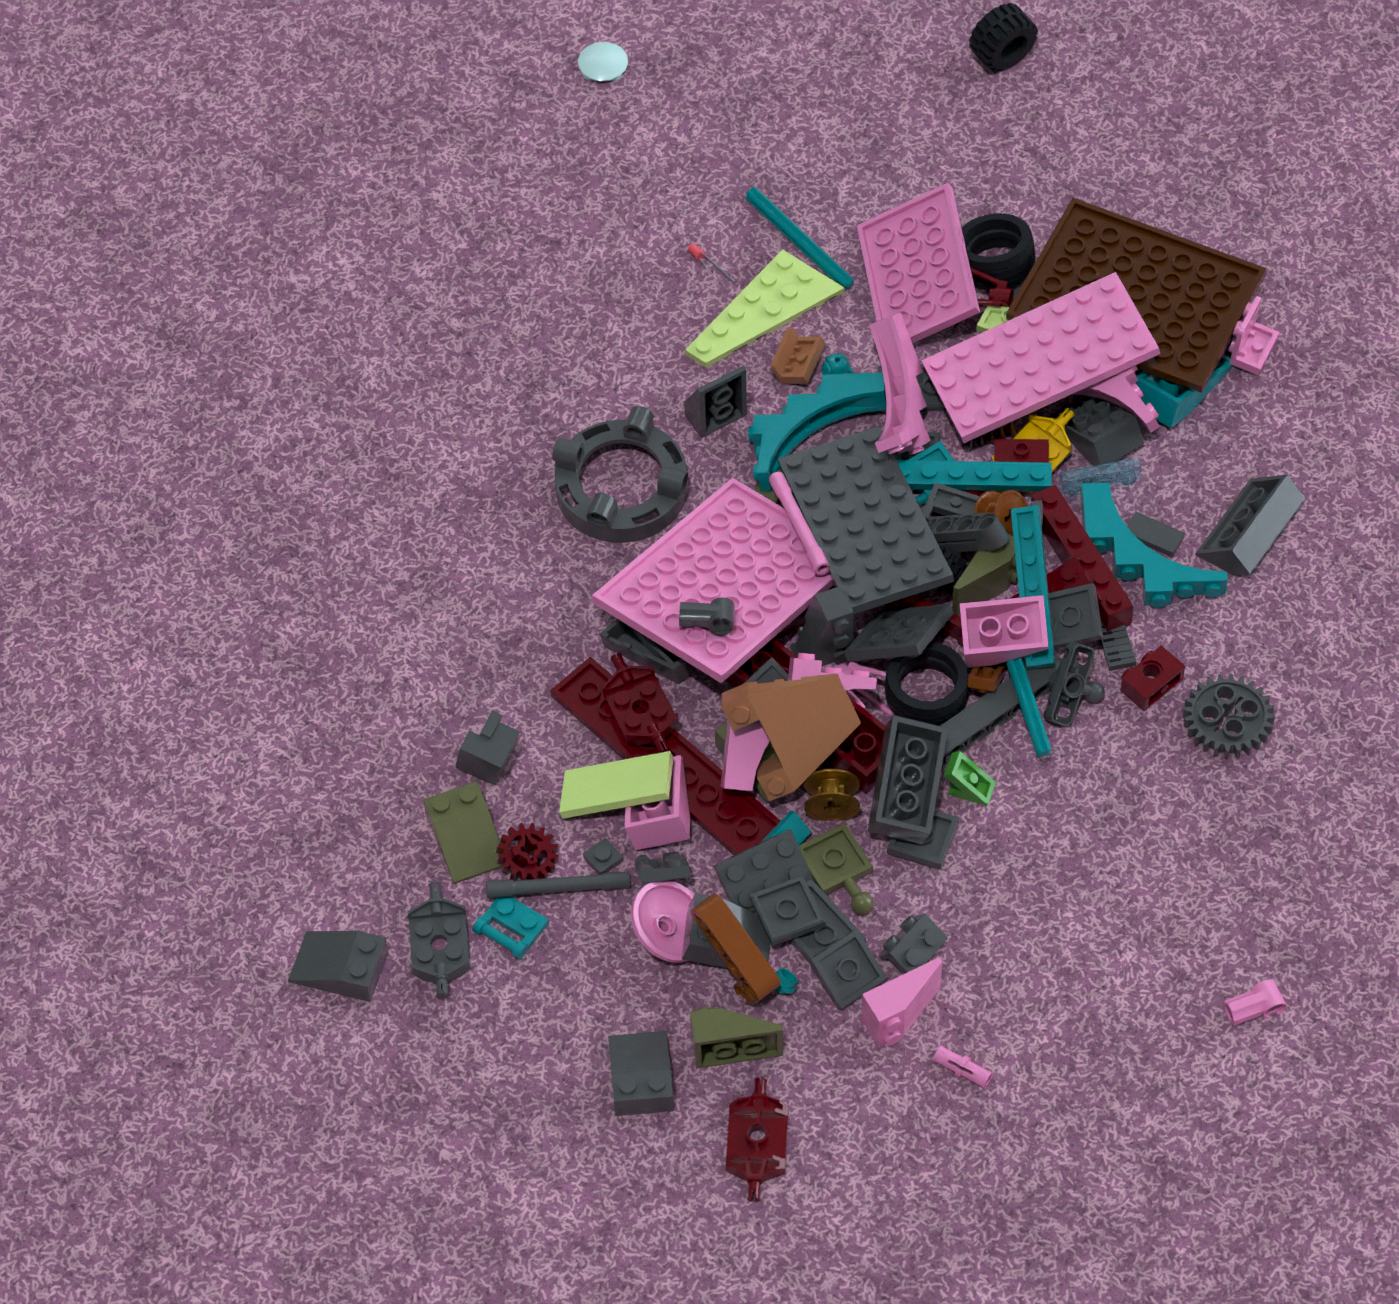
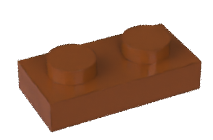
M1006 662L974 667L968 676V687L975 688L976 691L982 693L995 692L1006 673Z

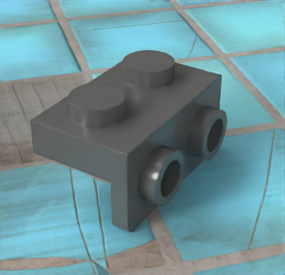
M926 913L917 916L910 915L901 923V931L897 935H892L883 943L882 947L884 950L878 956L881 960L889 959L902 974H905L926 964L948 937Z

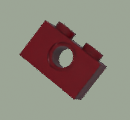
M1161 645L1155 651L1147 652L1138 665L1134 668L1129 667L1122 674L1120 691L1140 709L1146 711L1183 680L1185 665Z

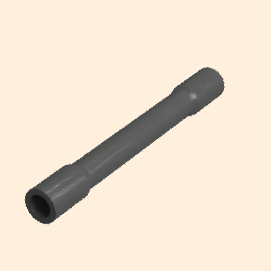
M629 871L588 876L486 881L487 898L512 897L520 894L630 888Z

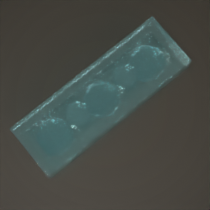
M1139 457L1060 472V492L1062 495H1079L1082 492V483H1110V486L1117 484L1131 485L1140 480L1142 466Z

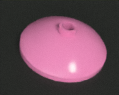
M674 881L651 882L640 889L631 905V922L637 938L650 953L662 960L679 963L688 961L682 959L687 908L694 893Z

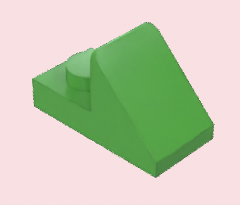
M961 751L953 752L944 773V777L952 783L948 795L987 806L996 781Z

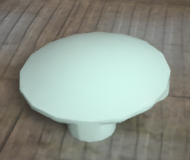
M597 42L587 46L578 58V66L583 78L600 82L619 80L628 65L627 54L623 48L609 42Z

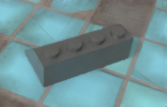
M1288 474L1250 479L1195 553L1196 556L1232 575L1251 574L1256 570L1258 562L1264 554L1271 549V545L1277 536L1285 530V525L1290 518L1298 512L1299 506L1305 497Z

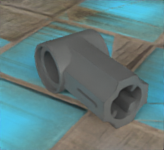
M724 597L714 599L711 604L680 602L679 626L709 627L711 632L715 634L726 635L734 628L735 604L732 600Z

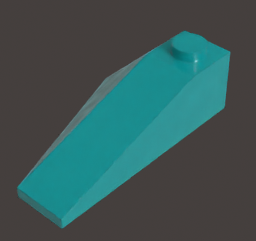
M1223 354L1202 393L1145 371L1137 375L1139 381L1136 382V385L1144 395L1141 397L1144 404L1151 403L1159 416L1155 419L1161 424L1172 428L1189 415L1234 365L1229 364L1231 358Z

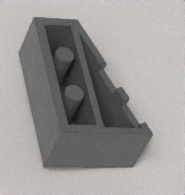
M841 586L814 595L804 616L806 623L804 627H799L797 631L799 638L796 643H792L790 646L791 651L797 656L798 653L815 654V660L822 661V666L834 662H845L847 658L844 651L853 642L854 612Z
M616 619L600 633L604 647L615 653H621L623 657L641 666L654 667L655 673L677 684L697 669L619 619Z

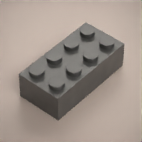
M892 716L884 730L868 832L918 844H923L929 837L948 728Z

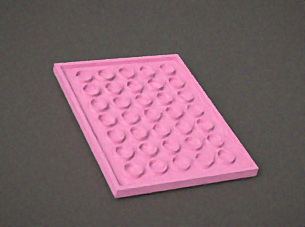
M732 477L592 595V603L722 683L810 606L814 595L827 591L834 583L829 572L825 575H817L807 557V552L785 509ZM724 597L732 600L735 604L734 628L726 635L715 634L711 632L709 627L679 626L680 602L711 604L714 599Z

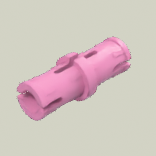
M940 1045L933 1057V1062L955 1072L956 1077L960 1079L964 1077L983 1089L986 1088L993 1076L992 1071H988L971 1062L970 1057L966 1055L962 1057L943 1045Z

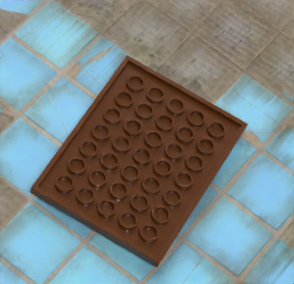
M1072 198L1006 312V320L1018 317L1116 272L1160 350L1159 355L1137 364V369L1202 393L1233 336L1237 322L1242 320L1248 302L1251 303L1261 285L1267 268Z

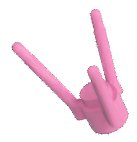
M850 661L849 665L842 663L837 667L842 668V672L846 675H852L853 670L870 671V674L875 676H886L884 671L862 666L854 661ZM852 689L889 716L893 715L889 708L864 689ZM846 690L848 696L865 709V705L851 690Z

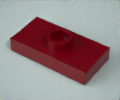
M995 439L994 462L1049 463V439Z

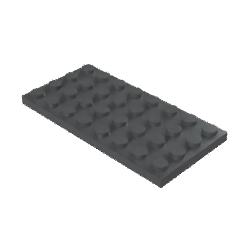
M880 426L778 458L779 468L792 490V495L817 544L823 550L830 564L828 569L835 587L841 586L854 614L954 582L953 573L893 453L889 454L888 450L878 453L875 442L882 435Z

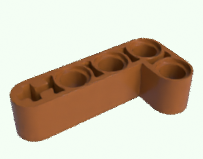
M713 893L690 911L695 923L738 981L733 985V988L738 996L741 994L747 1000V1005L758 1003L781 985L776 972L719 895Z

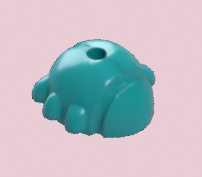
M833 353L830 356H826L825 362H823L821 367L822 374L853 373L850 362L843 353Z

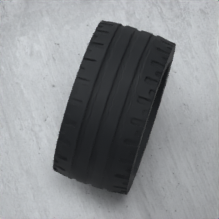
M993 213L972 219L961 228L971 268L977 269L998 280L1008 281L1007 287L1010 288L1020 284L1027 278L1035 264L1036 253L1031 230L1024 220L1006 213ZM991 248H1012L1008 253L998 256L985 257L978 255ZM972 274L974 287L977 289L988 291L992 287L996 288L997 285Z
M932 641L925 647L923 653L917 657L908 658L907 656L891 659L885 677V696L890 710L898 717L936 726L944 724L964 710L968 699L969 675L964 660L951 647ZM919 669H933L949 677L954 684V690L946 697L935 701H920L905 693L900 687V681L910 672Z

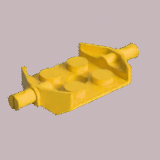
M1066 408L1057 419L1030 415L1029 422L1014 439H1049V463H1052L1053 472L1072 451L1071 443L1065 432V425L1075 414L1072 410ZM995 491V492H997V493H999V494H1002L1004 491ZM1018 491V492H1022V493H1034L1035 491Z

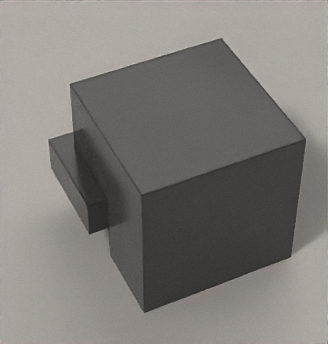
M492 710L480 735L469 730L460 747L455 768L485 782L497 785L515 750L520 731L501 723L502 715Z

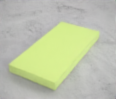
M671 751L565 770L559 810L561 817L564 819L669 799L674 758Z

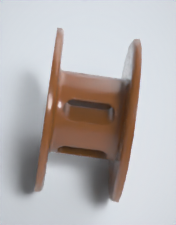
M1006 490L1002 494L995 491H986L978 498L974 514L994 513L1009 535L1013 536L1011 509L1027 507V503L1023 496L1015 490Z

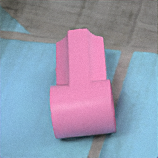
M1268 979L1256 984L1247 993L1225 1000L1223 1006L1230 1023L1235 1026L1262 1015L1264 1018H1269V1015L1275 1012L1280 1014L1286 1009L1287 1004L1275 981Z

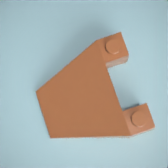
M838 674L801 677L800 680L790 681L777 679L774 682L757 684V681L747 682L722 693V709L733 731L760 720L777 756L759 763L757 767V779L768 801L794 792L861 724Z

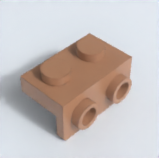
M793 327L787 328L770 366L780 383L808 384L826 344L822 336L799 337Z

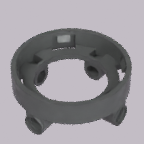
M643 406L632 407L627 420L601 422L582 430L571 440L559 437L555 443L552 459L555 461V490L559 508L572 526L594 539L613 543H628L649 538L668 527L677 518L684 506L687 497L688 481L684 456L670 436L654 427V414ZM617 443L633 444L646 449L658 460L661 466L656 493L644 503L624 509H618L617 501L605 493L595 494L592 500L583 491L579 481L580 470L585 460L596 450ZM568 487L572 499L577 504L576 506L571 505L568 497L563 498L562 489ZM656 511L659 515L642 524L635 525L633 521L645 518Z

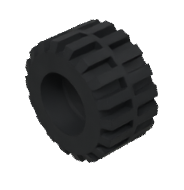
M1002 4L985 14L976 24L969 38V47L988 69L993 72H1001L1019 63L1033 48L1038 35L1037 26L1016 4Z

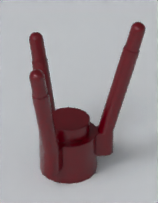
M970 267L973 275L997 285L996 288L992 287L990 289L989 299H977L978 305L1010 307L1013 302L1014 289L1007 287L1008 281L998 280Z

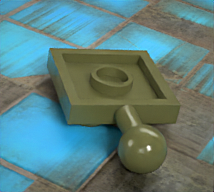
M845 823L798 845L814 882L826 895L844 886L852 897L851 908L855 913L865 915L872 910L874 905L873 898L868 893L861 892L855 881L872 873L873 866Z

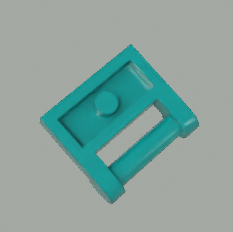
M497 897L484 915L476 920L472 931L480 936L482 934L510 950L512 956L521 960L549 925V919L513 897ZM492 921L498 923L521 937L522 941L517 942L490 924Z

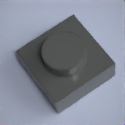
M606 838L583 853V858L598 875L608 873L623 862V856Z

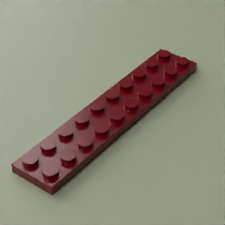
M589 657L550 690L551 697L621 758L630 759L659 753L656 746L651 743L638 746L626 741L602 691V686L612 675L592 657ZM638 705L633 709L638 714L645 713L648 710L643 705ZM675 729L665 737L673 757L681 755L683 758L690 818L733 855L762 842L781 821L746 790L722 788V769Z

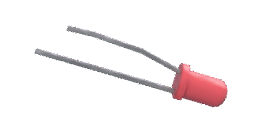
M696 244L689 245L688 251L695 256L697 261L700 260L704 267L707 268L702 258L706 257L731 281H735L706 255L705 250H701Z

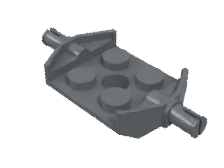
M431 882L429 884L430 899L408 911L412 974L419 979L435 983L436 997L438 999H442L441 989H443V996L446 999L449 997V981L460 978L470 969L465 906L442 898L441 883L435 882V892L434 882ZM437 939H443L447 942V946L441 950L434 949L431 944Z

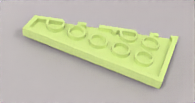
M782 249L685 349V355L707 368L733 354V351L755 342L758 337L779 329L801 317L806 311L814 307L817 308L825 304V301L830 298L838 297L845 293V288Z

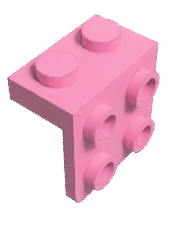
M1256 296L1253 303L1248 302L1246 305L1243 321L1237 322L1233 332V336L1236 337L1233 338L1228 352L1232 353L1229 364L1259 376L1280 332L1255 322L1262 300L1261 297Z

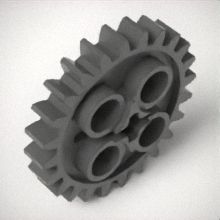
M1218 674L1216 682L1212 678L1207 677L1206 685L1199 682L1197 690L1191 689L1189 698L1185 700L1183 717H1185L1184 727H1188L1187 735H1195V745L1203 742V751L1208 750L1210 747L1214 748V756L1219 751H1223L1225 758H1228L1230 752H1234L1235 756L1239 758L1241 750L1250 755L1251 748L1254 747L1259 750L1261 741L1266 743L1268 735L1272 733L1275 715H1273L1274 705L1269 704L1270 696H1262L1263 687L1256 690L1253 689L1255 682L1253 680L1245 684L1244 676H1241L1238 681H1234L1233 674L1229 675L1228 680H1224L1222 675ZM1205 717H1211L1214 720H1208ZM1223 724L1222 729H1221L1218 733H1216V731H1217V730L1221 727V725ZM1229 731H1235L1238 734H1231Z

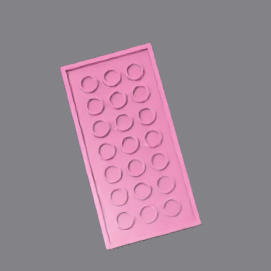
M1114 272L921 361L963 443H966L1160 354V350L1117 273Z

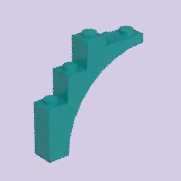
M883 372L823 374L821 385L817 386V394L788 395L787 406H783L782 414L754 415L753 426L748 427L749 442H753L758 464L753 466L754 480L759 482L760 491H772L769 477L779 470L778 458L789 455L798 444L812 433L845 417L865 412L886 410Z
M1082 483L1081 505L1084 530L1100 554L1112 551L1115 578H1121L1125 581L1142 578L1144 606L1151 605L1154 608H1162L1166 605H1171L1172 596L1189 598L1193 595H1206L1207 597L1215 598L1220 595H1226L1228 582L1226 571L1197 569L1184 566L1161 556L1141 542L1124 523L1114 504L1110 483Z

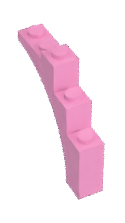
M900 312L869 325L879 355L886 391L885 427L875 445L878 453L888 450L889 454L895 452L900 454L908 451L909 455L924 450L923 445L931 440L919 411L927 407L916 376L923 373Z
M1136 365L1071 394L1104 399L1120 406L1136 416L1150 433L1160 427L1155 419L1159 416L1151 403L1145 405L1141 400V397L1144 395L1136 385V382L1139 381L1134 373L1138 370Z
M798 653V658H790L788 681L800 680L801 677L838 674L845 690L876 689L877 678L869 677L870 671L853 670L852 675L841 674L842 668L825 667V672H821L822 661L815 660V654ZM727 720L721 778L722 788L752 791L757 767L765 748L770 742L760 720L734 731Z

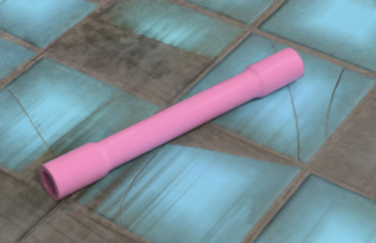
M775 472L769 477V483L777 498L780 499L800 538L817 575H825L829 572L828 566L830 564L823 550L817 544L795 501L782 472Z

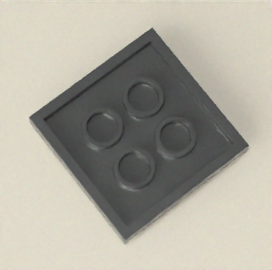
M941 604L878 611L844 651L847 661L868 662L872 659L883 658V660H891L895 657L907 656L908 658H914L921 655L925 647L934 639V636L953 615L951 605Z

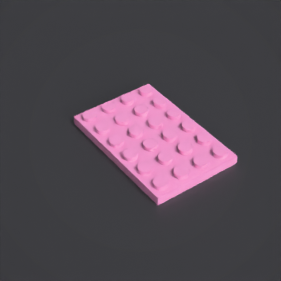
M948 183L857 225L876 321L901 312L911 341L915 343L980 313L953 188Z

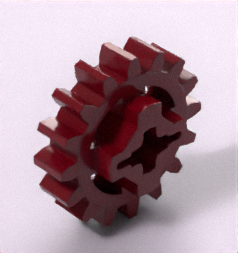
M520 823L518 831L510 827L508 835L502 834L501 844H498L496 850L499 853L497 863H504L501 870L502 873L510 871L511 880H514L516 876L520 877V880L537 879L538 876L541 879L547 878V872L553 873L554 863H557L559 855L555 854L558 850V844H551L554 836L552 834L545 836L544 827L540 828L539 831L535 830L534 823H531L529 829H525L523 823ZM515 841H518V845L512 846V849L509 850L510 846ZM543 858H546L544 863L537 867L538 861L543 860Z

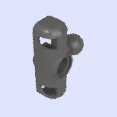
M1069 642L1066 645L1059 668L1049 678L1051 691L1046 710L1044 711L1046 720L1063 726H1069L1074 719L1082 694L1090 703H1098L1105 696L1104 687L1099 682L1085 684L1095 656L1093 648L1076 642ZM1078 652L1088 655V661L1085 665L1075 663ZM1061 705L1070 708V715L1067 718L1057 715Z

